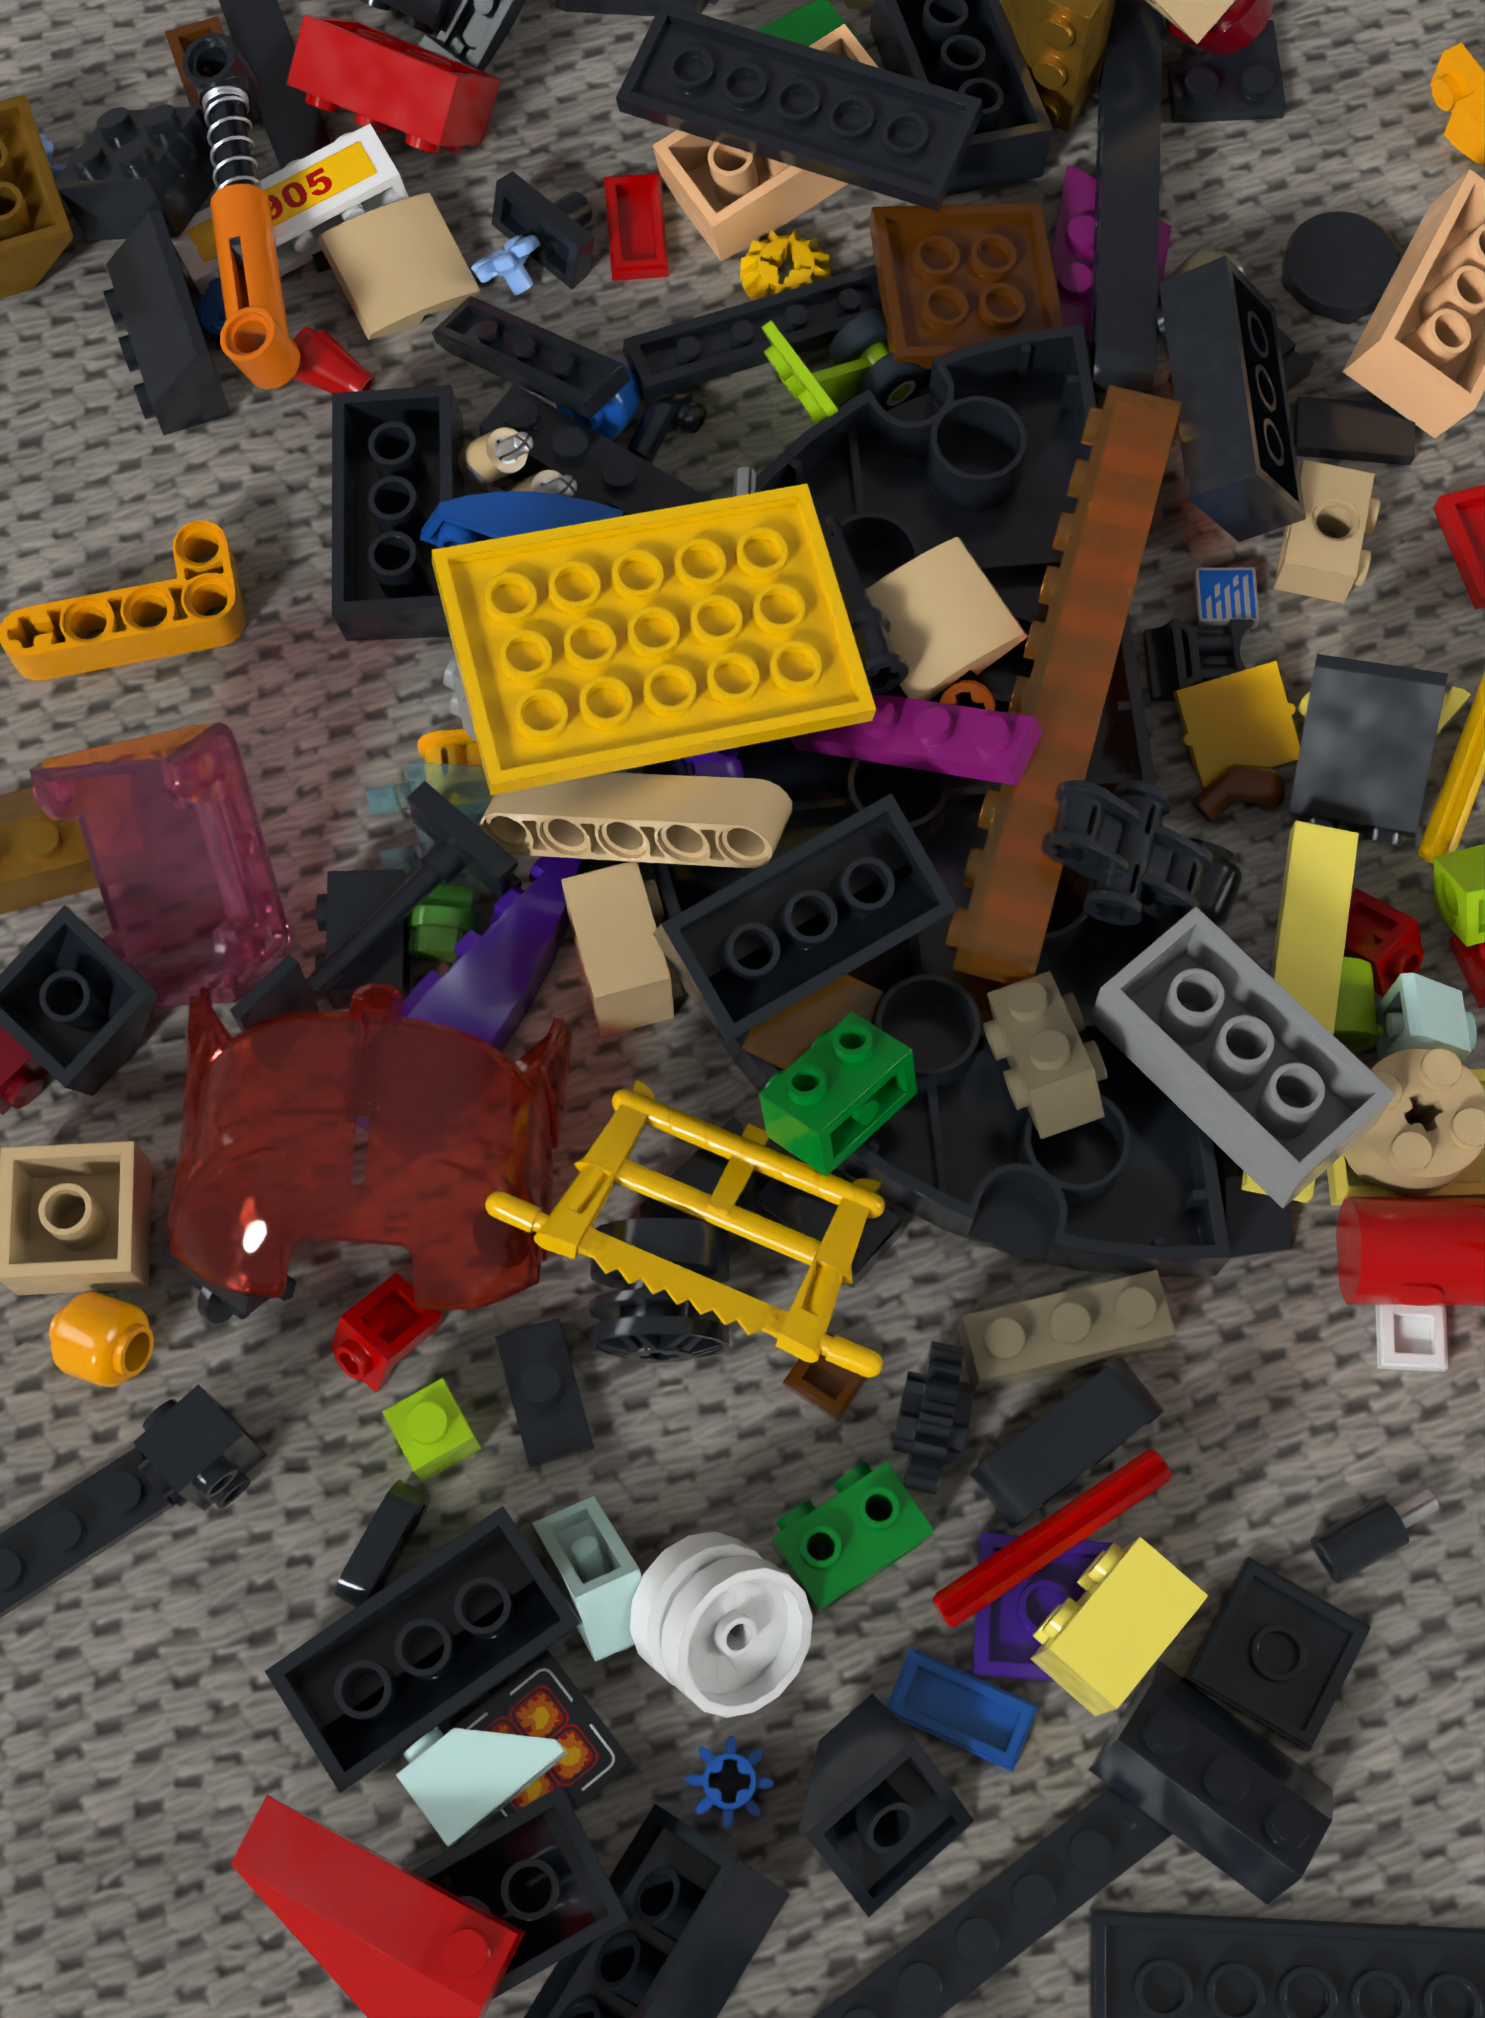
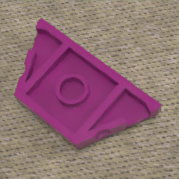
M1067 165L1051 258L1064 327L1083 324L1087 348H1090L1096 179L1075 166ZM1159 219L1157 310L1160 302L1159 283L1163 281L1172 228V226Z

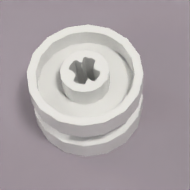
M714 1531L689 1535L665 1549L644 1572L632 1600L630 1632L638 1654L669 1683L676 1686L702 1711L729 1718L754 1713L778 1698L797 1676L811 1644L813 1616L805 1591L787 1573L770 1561L764 1560L755 1550L738 1538Z

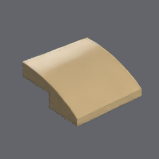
M430 192L392 202L358 215L320 234L317 240L368 340L405 331L420 324L425 315L458 307L469 296L476 298L480 292Z
M958 537L917 556L866 589L872 605L887 615L891 624L888 636L896 654L903 656L909 667L907 677L899 685L907 697L911 699L930 701L969 670L978 675L1028 637Z

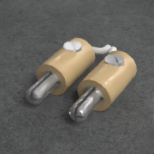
M507 427L498 428L467 443L462 447L458 456V466L464 478L474 485L482 486V489L488 490L489 493L530 491L571 497L577 490L576 480H571L572 476H562L554 470L538 472L511 484L505 491L498 487H492V482L517 472L524 466L528 452L533 447V440L531 436L527 437L528 434L526 432H517Z

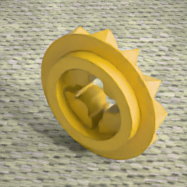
M796 229L790 235L778 236L771 230L765 240L761 242L752 240L748 253L745 257L741 258V284L745 293L752 301L831 277L829 254L822 252L817 238L803 239L799 236ZM788 254L792 255L794 270H791L789 276L785 277L784 284H780L778 268L783 264V260L787 259Z

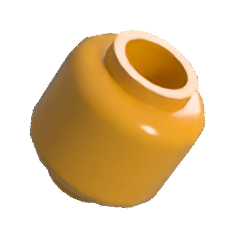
M87 1291L74 1297L55 1314L49 1328L51 1352L56 1366L65 1374L104 1387H116L128 1381L129 1378L137 1376L149 1362L154 1346V1336L149 1327L147 1315L139 1306L93 1291Z

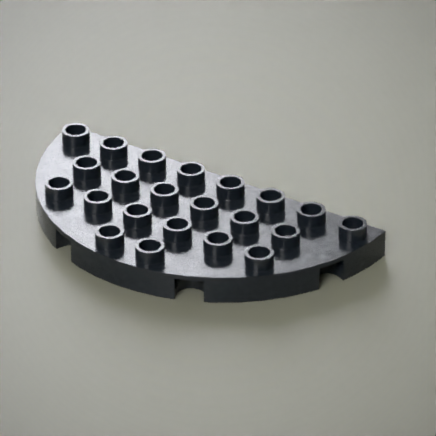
M1079 324L1021 332L963 347L933 359L929 393L903 402L888 411H885L880 406L870 389L852 398L839 407L837 413L830 417H825L804 432L756 477L755 493L808 484L817 516H822L826 530H829L825 520L827 514L835 515L839 519L841 530L865 589L926 551L955 537L961 539L1028 637L978 675L969 670L953 683L962 680H975L985 685L993 695L996 704L995 711L1035 717L1042 730V735L1018 786L864 761L856 757L852 759L797 750L790 737L738 748L739 753L736 759L741 761L744 778L770 781L780 786L792 801L791 815L769 862L892 793L959 909L728 1043L707 1017L706 1019L735 1064L759 1092L765 1089L768 1081L777 1072L786 1070L808 1051L822 1032L835 1027L851 1011L911 1048L917 1094L838 1167L855 1179L864 1178L882 1182L877 1194L939 1228L1010 1255L1074 1270L1129 1276L1153 1270L1158 1271L1159 1277L1217 1276L1230 1260L1231 1253L1213 1140L1090 1021L1100 988L1176 923L1157 919L1145 911L1140 923L1128 926L1114 925L1092 917L1085 911L1083 906L1086 894L1095 890L1097 880L1083 876L1067 866L1051 860L1041 850L1043 837L1048 832H1052L1059 808L1054 799L1058 784L1069 780L1087 781L1104 787L1114 794L1116 785L1122 781L1136 780L1156 785L1084 326ZM900 685L886 693H882L884 695L908 698ZM945 688L943 691L937 694L930 701L939 703L944 691L947 688ZM970 692L957 694L958 704H952L985 709L984 703L972 701ZM670 761L643 766V774L675 775ZM651 863L653 878L655 879L663 907L664 921L758 868ZM1050 971L1060 994L1064 995L1072 992L1075 996L1085 1024V1030L1078 1032L1082 1042L1086 1043L1094 1040L1102 1056L1107 1079L1098 1081L1097 1084L1105 1117L1041 1139L1028 1108L1025 1107L1019 1110L1015 1108L1003 1074L1004 1071L1011 1069L1007 1058L996 1061L983 1023L994 1019L987 993Z

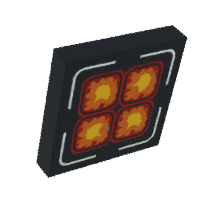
M548 1650L443 1734L446 1735L453 1728L556 1739L569 1753L493 1816L496 1822L559 1786L563 1787L574 1811L577 1812L634 1764Z

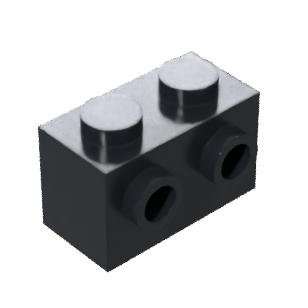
M199 1384L179 1402L171 1399L156 1408L142 1425L145 1432L133 1442L147 1458L138 1467L139 1470L165 1498L169 1496L180 1507L190 1501L204 1511L214 1503L218 1508H223L238 1498L251 1482L246 1474L267 1456L228 1410Z

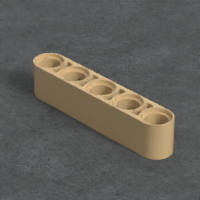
M609 772L494 795L480 821L479 827L509 854L760 868L769 863L791 815L792 801L780 786L762 779Z

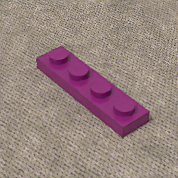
M879 694L872 696L876 707L872 721L793 736L790 739L797 750L852 759L856 757L864 761L1018 786L1042 735V730L1033 716Z

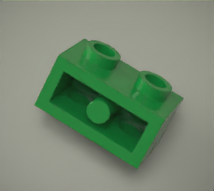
M851 1011L835 1027L822 1032L815 1039L811 1048L786 1070L777 1072L768 1081L765 1089L759 1093L767 1137L827 1177L917 1094L913 1052L905 1044Z
M888 1461L875 1470H872L867 1462L858 1465L833 1484L839 1494L818 1508H815L809 1499L776 1521L782 1532L772 1538V1547L793 1580L805 1591L808 1603L816 1615H819L930 1540L934 1533L933 1528ZM873 1505L880 1506L886 1511L888 1519L880 1522L874 1521L869 1518L865 1509ZM814 1543H823L829 1547L832 1556L826 1560H816L810 1556L807 1548Z

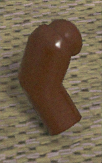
M1233 764L1223 770L1190 802L1210 823L1235 801L1260 804L1261 810L1269 811L1277 808L1284 801V781L1279 773L1269 767Z

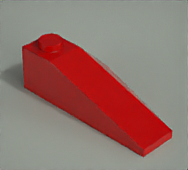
M266 1795L230 1863L367 2018H484L525 1934V1931L269 1795Z

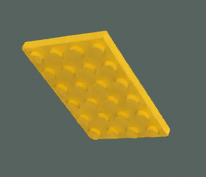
M808 484L432 550V565L491 796L870 722L875 715V703Z

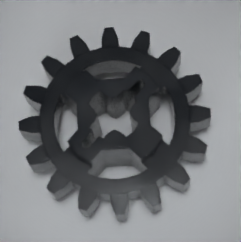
M932 1341L924 1374L912 1371L907 1373L892 1447L893 1451L908 1454L904 1476V1486L906 1489L936 1495L944 1461L960 1464L962 1451H964L975 1394L974 1384L960 1382L964 1357L963 1347Z

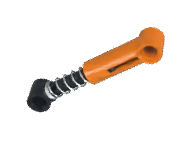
M209 33L197 38L187 48L183 57L182 68L185 76L198 91L199 103L205 112L204 119L206 125L210 128L207 140L212 147L210 160L215 167L213 181L218 187L215 194L211 197L210 208L226 317L220 332V345L228 358L256 387L265 390L277 389L287 384L296 374L300 365V352L296 343L289 337L269 198L267 193L260 188L261 183L258 179L254 178L253 174L258 167V163L255 159L251 158L250 152L254 150L255 143L248 138V132L252 128V123L245 116L256 103L260 94L261 83L256 72L231 39L224 34Z

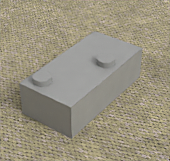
M1197 907L1193 908L1100 988L1090 1017V1021L1282 1209L1377 1123L1395 1096V1093Z

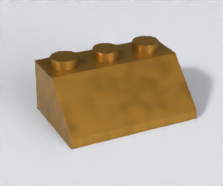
M1002 0L1001 2L1052 127L1054 126L1069 133L1098 86L1115 0Z
M26 94L0 101V299L32 290L74 238L59 191L54 184L55 179Z
M131 760L0 795V914L158 871Z

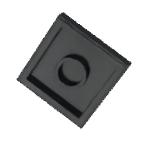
M1246 1557L1183 1679L1302 1750L1309 1752L1371 1627L1252 1558Z

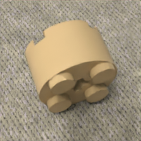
M1442 1048L1433 1050H1402L1383 1058L1372 1067L1371 1071L1395 1093V1096L1377 1123L1343 1154L1352 1170L1372 1186L1377 1184L1382 1188L1396 1192L1394 1195L1421 1197L1432 1194L1447 1186L1475 1160L1484 1148L1485 1090L1476 1076L1450 1050ZM1405 1116H1407V1118H1408L1410 1121H1416L1417 1123H1414V1124H1411V1125H1410V1124L1407 1122Z

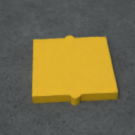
M1277 661L1173 691L1185 734L1181 737L1180 741L1183 746H1188L1195 773L1202 789L1223 770L1233 764L1272 768L1298 760L1300 744L1292 719L1296 707L1287 701Z

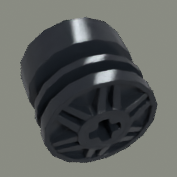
M637 1218L619 1220L595 1228L604 1234L721 1284L729 1280V1231L711 1223L680 1218ZM593 1258L590 1259L591 1279L601 1285L620 1289L619 1291L598 1295L590 1300L591 1316L601 1320V1322L589 1327V1346L591 1350L604 1355L647 1363L681 1362L692 1358L717 1355L729 1350V1327L717 1322L720 1319L713 1310L700 1315L689 1300L676 1305L666 1290L652 1294L642 1280L628 1284L618 1269L605 1274Z

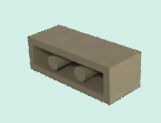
M1157 1270L963 1315L956 1329L960 1347L964 1348L963 1358L970 1384L975 1385V1394L1115 1361L1120 1357L1127 1358L1165 1349L1176 1335Z

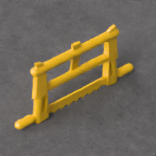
M636 1080L633 1091L624 1088L614 1093L611 1101L616 1111L585 1157L574 1164L580 1173L550 1215L543 1213L542 1208L505 1192H493L486 1199L485 1206L489 1215L526 1232H537L534 1236V1241L541 1248L574 1260L578 1253L593 1258L605 1274L618 1269L628 1284L642 1280L652 1294L666 1290L676 1305L689 1300L700 1315L713 1310L724 1325L737 1320L748 1336L758 1331L772 1335L777 1339L776 1347L803 1361L817 1362L821 1354L826 1356V1361L868 1378L877 1376L883 1368V1360L880 1354L874 1350L839 1335L832 1337L826 1334L841 1285H851L853 1283L851 1265L866 1219L878 1218L885 1210V1202L882 1196L877 1194L882 1182L862 1178L851 1183L832 1174L826 1177L810 1165L766 1147L770 1139L767 1137L766 1131L749 1123L740 1137L737 1134L654 1100L655 1095L652 1090L644 1083ZM646 1125L729 1159L712 1195L628 1160ZM754 1170L838 1205L822 1242L735 1205ZM617 1183L810 1265L790 1310L779 1309L592 1228L615 1184Z

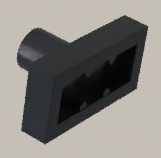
M510 172L496 182L491 225L509 239L521 234L523 237L529 235L537 236L541 245L535 248L529 255L573 290L589 275L595 237L583 228L592 219V210L589 202L581 193L572 191L552 203L515 172Z
M559 1318L495 1336L528 1465L534 1467L595 1449Z

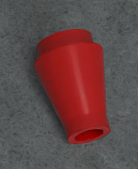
M306 326L293 339L300 352V365L293 377L294 380L329 393L369 391L374 385L375 375L359 364L324 329L316 332Z

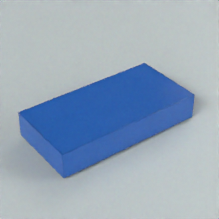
M914 1648L909 1649L886 1705V1708L900 1722L1010 1772L1014 1771L1039 1705Z

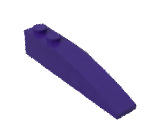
M541 856L533 864L529 874V881L532 884L526 890L520 887L510 888L495 904L490 928L482 936L471 929L455 945L454 953L457 954V957L452 967L442 977L431 970L417 984L334 1085L352 1121L411 1165H414L422 1153L428 1157L437 1153L452 1131V1125L448 1123L451 1117L463 1103L469 1107L477 1103L488 1089L492 1081V1075L488 1071L494 1065L526 1016L557 956L569 926L561 879L587 873L591 859Z

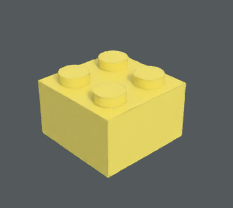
M1141 1537L1124 1549L1114 1542L1106 1551L1103 1550L1077 1581L1086 1592L1077 1602L1068 1597L1062 1605L1059 1603L1033 1634V1637L1042 1645L1030 1659L1094 1716L1116 1710L1120 1707L1208 1597L1203 1590Z

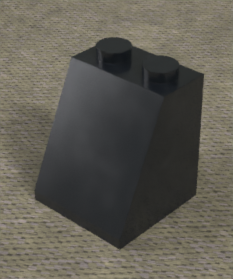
M1317 654L1289 808L1290 817L1301 819V822L1339 829V826L1364 830L1362 840L1381 845L1401 846L1402 836L1415 838L1449 674Z

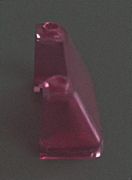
M222 722L196 724L46 758L29 769L33 781L35 799L44 813L50 819L58 822L78 818L112 927V931L102 939L159 992L153 1007L237 1003L284 959L289 946L288 921L235 735L228 725Z

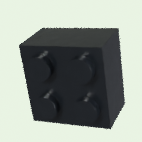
M164 104L153 109L127 110L124 107H117L105 112L98 118L96 122L97 127L85 143L72 152L68 165L54 182L87 240L127 239L149 211L161 208L171 238L180 237L216 186L213 181L215 167L210 160L212 147L207 140L210 128L206 125L205 115L200 106L173 107L172 105Z

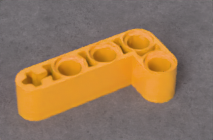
M195 520L179 529L173 539V555L177 574L175 579L22 607L12 611L3 619L0 625L1 646L16 670L23 677L37 681L205 650L234 642L241 636L245 628L246 616L237 564L224 531L217 524L207 520ZM215 555L207 562L196 563L203 556ZM225 607L216 615L204 616L211 608ZM165 618L159 625L145 627L150 620ZM97 629H104V631L99 636L92 639H85V637L90 632ZM62 635H64L66 639L65 642H63L61 638Z

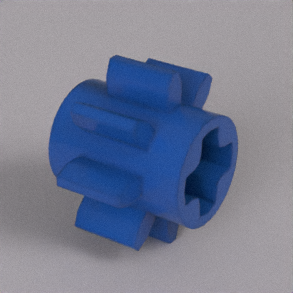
M729 1736L727 1739L726 1753L714 1757L709 1749L701 1746L698 1750L701 1758L707 1764L704 1775L692 1774L687 1776L685 1781L691 1786H703L707 1795L695 1810L698 1815L706 1813L715 1805L723 1809L725 1828H731L734 1819L733 1810L743 1806L751 1815L758 1818L761 1815L759 1806L751 1799L755 1789L766 1790L774 1786V1781L769 1778H756L753 1769L761 1760L764 1752L761 1749L755 1750L745 1759L741 1755L736 1754L737 1743L734 1736ZM727 1761L737 1762L739 1774L750 1776V1788L739 1790L736 1795V1802L734 1803L722 1802L721 1791L709 1786L710 1775L721 1774L724 1762Z

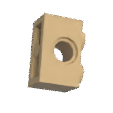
M1304 459L1299 475L1306 519L1285 526L1273 589L1344 604L1353 585L1363 586L1370 564L1371 551L1362 549L1364 534L1371 535L1373 533L1380 508V499L1371 498L1375 474ZM1320 530L1330 531L1338 538H1330Z

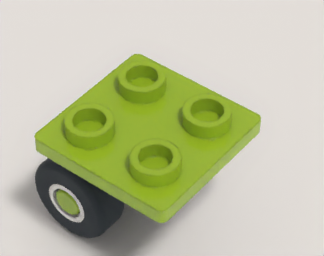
M873 310L862 313L842 327L834 337L829 349V356L836 366L814 373L808 370L772 320L761 327L772 346L764 351V354L778 372L779 378L797 403L801 402L811 416L810 419L814 425L825 417H830L839 411L837 407L856 393L861 394L869 389L880 406L885 411H888L903 402L915 398L921 392L928 379V369H924L922 366L914 363L894 362L893 352L889 353L887 323L882 311Z

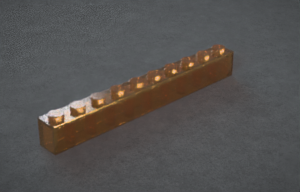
M1109 385L1103 409L1090 407L1081 444L1092 446L1089 461L1076 459L1067 496L1078 498L1074 514L1062 512L1053 544V549L1064 551L1060 568L1047 566L1038 603L1050 605L1045 623L1036 620L1032 621L1023 655L1025 658L1035 660L1030 678L1018 675L1008 713L1035 717L1042 730V735L1018 786L1002 783L1000 792L991 789L986 791L977 827L988 829L989 834L984 850L971 847L962 881L963 886L974 888L968 909L958 907L959 909L954 911L946 940V945L958 947L953 970L1010 985L1034 977L1063 864L1053 861L1043 854L1041 844L1044 835L1052 832L1059 805L1054 798L1058 784L1069 780L1085 781L1182 402Z

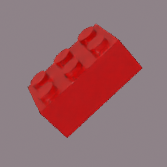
M304 15L286 85L306 92L304 101L314 107L335 113L338 112L339 107L356 112L355 122L363 127L370 123L373 129L378 132L388 133L389 128L407 133L405 143L415 148L431 153H438L439 148L460 153L462 146H480L483 141L501 78L353 19Z

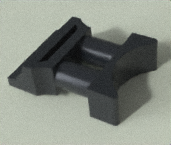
M1171 619L1161 627L1145 629L1143 640L1150 700L1175 701L1173 691L1246 670L1241 659L1240 644L1254 624V621L1251 619H1230L1223 632H1196V626L1188 625L1180 619ZM1199 656H1226L1227 664H1200Z

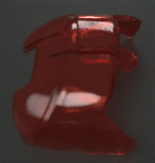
M377 983L357 988L352 996L349 1012H302L268 1019L232 1038L214 1012L210 988L200 987L199 996H190L182 1110L184 1121L180 1133L166 1226L170 1234V1254L203 1279L216 1286L230 1291L270 1297H279L285 1292L291 1249L301 1239L358 1242L406 1248L413 1258L414 1301L422 1309L463 1310L485 1307L538 1284L541 1261L547 1260V1250L541 1248L534 1241V1236L537 1232L529 1233L488 1214L485 1203L491 1193L500 1191L542 1208L543 1213L550 1215L553 1198L552 1149H558L570 1068L572 1029H564V1019L553 1018L548 1034L517 1061L513 1062L479 1037L448 1025L402 1017L404 1004L402 992L394 986ZM357 1116L370 1117L364 1186L351 1185Z

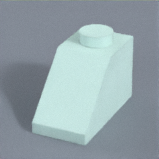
M1401 973L1376 1006L1378 1025L1384 1028V1033L1379 1036V1042L1376 1044L1378 1062L1402 1050H1433L1437 1048L1450 1050L1463 1062L1470 1055L1471 1050L1475 1048L1477 1038L1475 1019L1471 1012H1465L1462 991L1416 973Z
M592 1496L533 1522L535 1534L560 1593L580 1621L581 1625L577 1627V1630L595 1662L632 1647L635 1643L630 1632L631 1605L642 1576L639 1567L596 1498Z
M436 1727L406 1750L403 1755L410 1764L397 1773L396 1776L448 1847H454L465 1840L569 1753L556 1739L453 1728L446 1735H443L440 1729Z

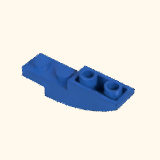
M530 491L474 494L440 502L423 526L420 540L437 545L438 548L620 517L623 516L624 511L594 501L560 494Z

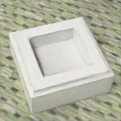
M1375 1305L1378 1369L1441 1372L1448 1369L1446 1306Z

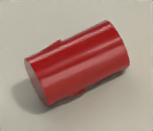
M1344 1198L1338 1215L1336 1246L1339 1287L1342 1298L1347 1305L1485 1306V1198Z

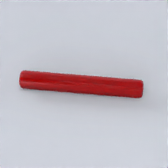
M1146 1450L938 1591L932 1599L936 1610L950 1627L958 1626L1170 1481L1172 1474L1167 1463L1156 1450Z

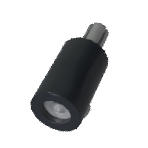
M1424 1490L1394 1508L1385 1499L1380 1498L1311 1537V1546L1330 1578L1335 1583H1341L1409 1543V1535L1406 1528L1436 1512L1439 1509L1437 1500H1434L1401 1519L1400 1516L1431 1499L1434 1495L1429 1490Z

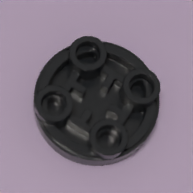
M1335 211L1322 213L1304 221L1291 235L1282 260L1281 283L1284 289L1307 310L1322 317L1333 319L1341 324H1351L1375 311L1401 261L1400 254L1390 234L1375 221L1351 212Z

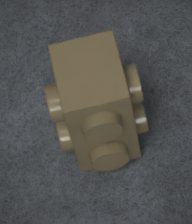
M1050 971L987 993L994 1019L983 1023V1027L996 1061L1007 1058L1011 1069L1004 1071L1003 1074L1012 1101L1017 1110L1025 1107L1028 1108L1040 1138L1043 1139L1105 1117L1097 1082L1107 1079L1106 1068L1095 1041L1091 1040L1083 1043L1078 1032L1085 1030V1024L1073 993L1061 995Z

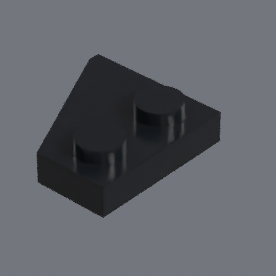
M1268 20L1260 34L1238 51L1225 55H1216L1203 50L1170 66L1167 74L1172 122L1194 123L1283 118L1286 111V101L1274 21Z

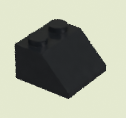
M64 905L0 974V1026L65 1088L94 1096L137 1049L159 992L79 916Z

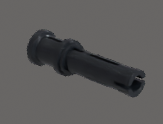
M827 514L825 519L829 527L827 531L823 518L819 515L817 517L871 694L875 696L886 693L896 688L905 680L909 667L903 656L896 654L888 636L891 624L887 615L871 603L844 538L839 519L835 515Z

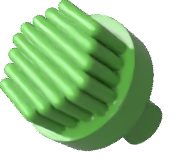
M439 884L407 915L406 929L409 933L408 955L428 962H454L457 954L454 953L455 945L471 929L477 933L478 916L471 912L474 887L451 884L443 886Z

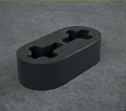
M401 1479L393 1484L347 1562L336 1585V1597L354 1607H358L383 1589L429 1506V1494Z

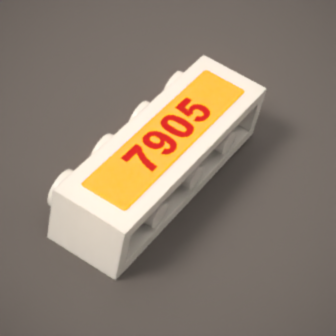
M370 123L354 132L343 134L335 142L302 159L291 161L283 169L260 180V188L267 193L270 202L280 277L313 260L312 254L322 250L317 241L320 234L358 215L392 202L409 198L398 170ZM210 207L197 212L179 238H171L201 296L205 294L210 281H213L214 278L220 279Z

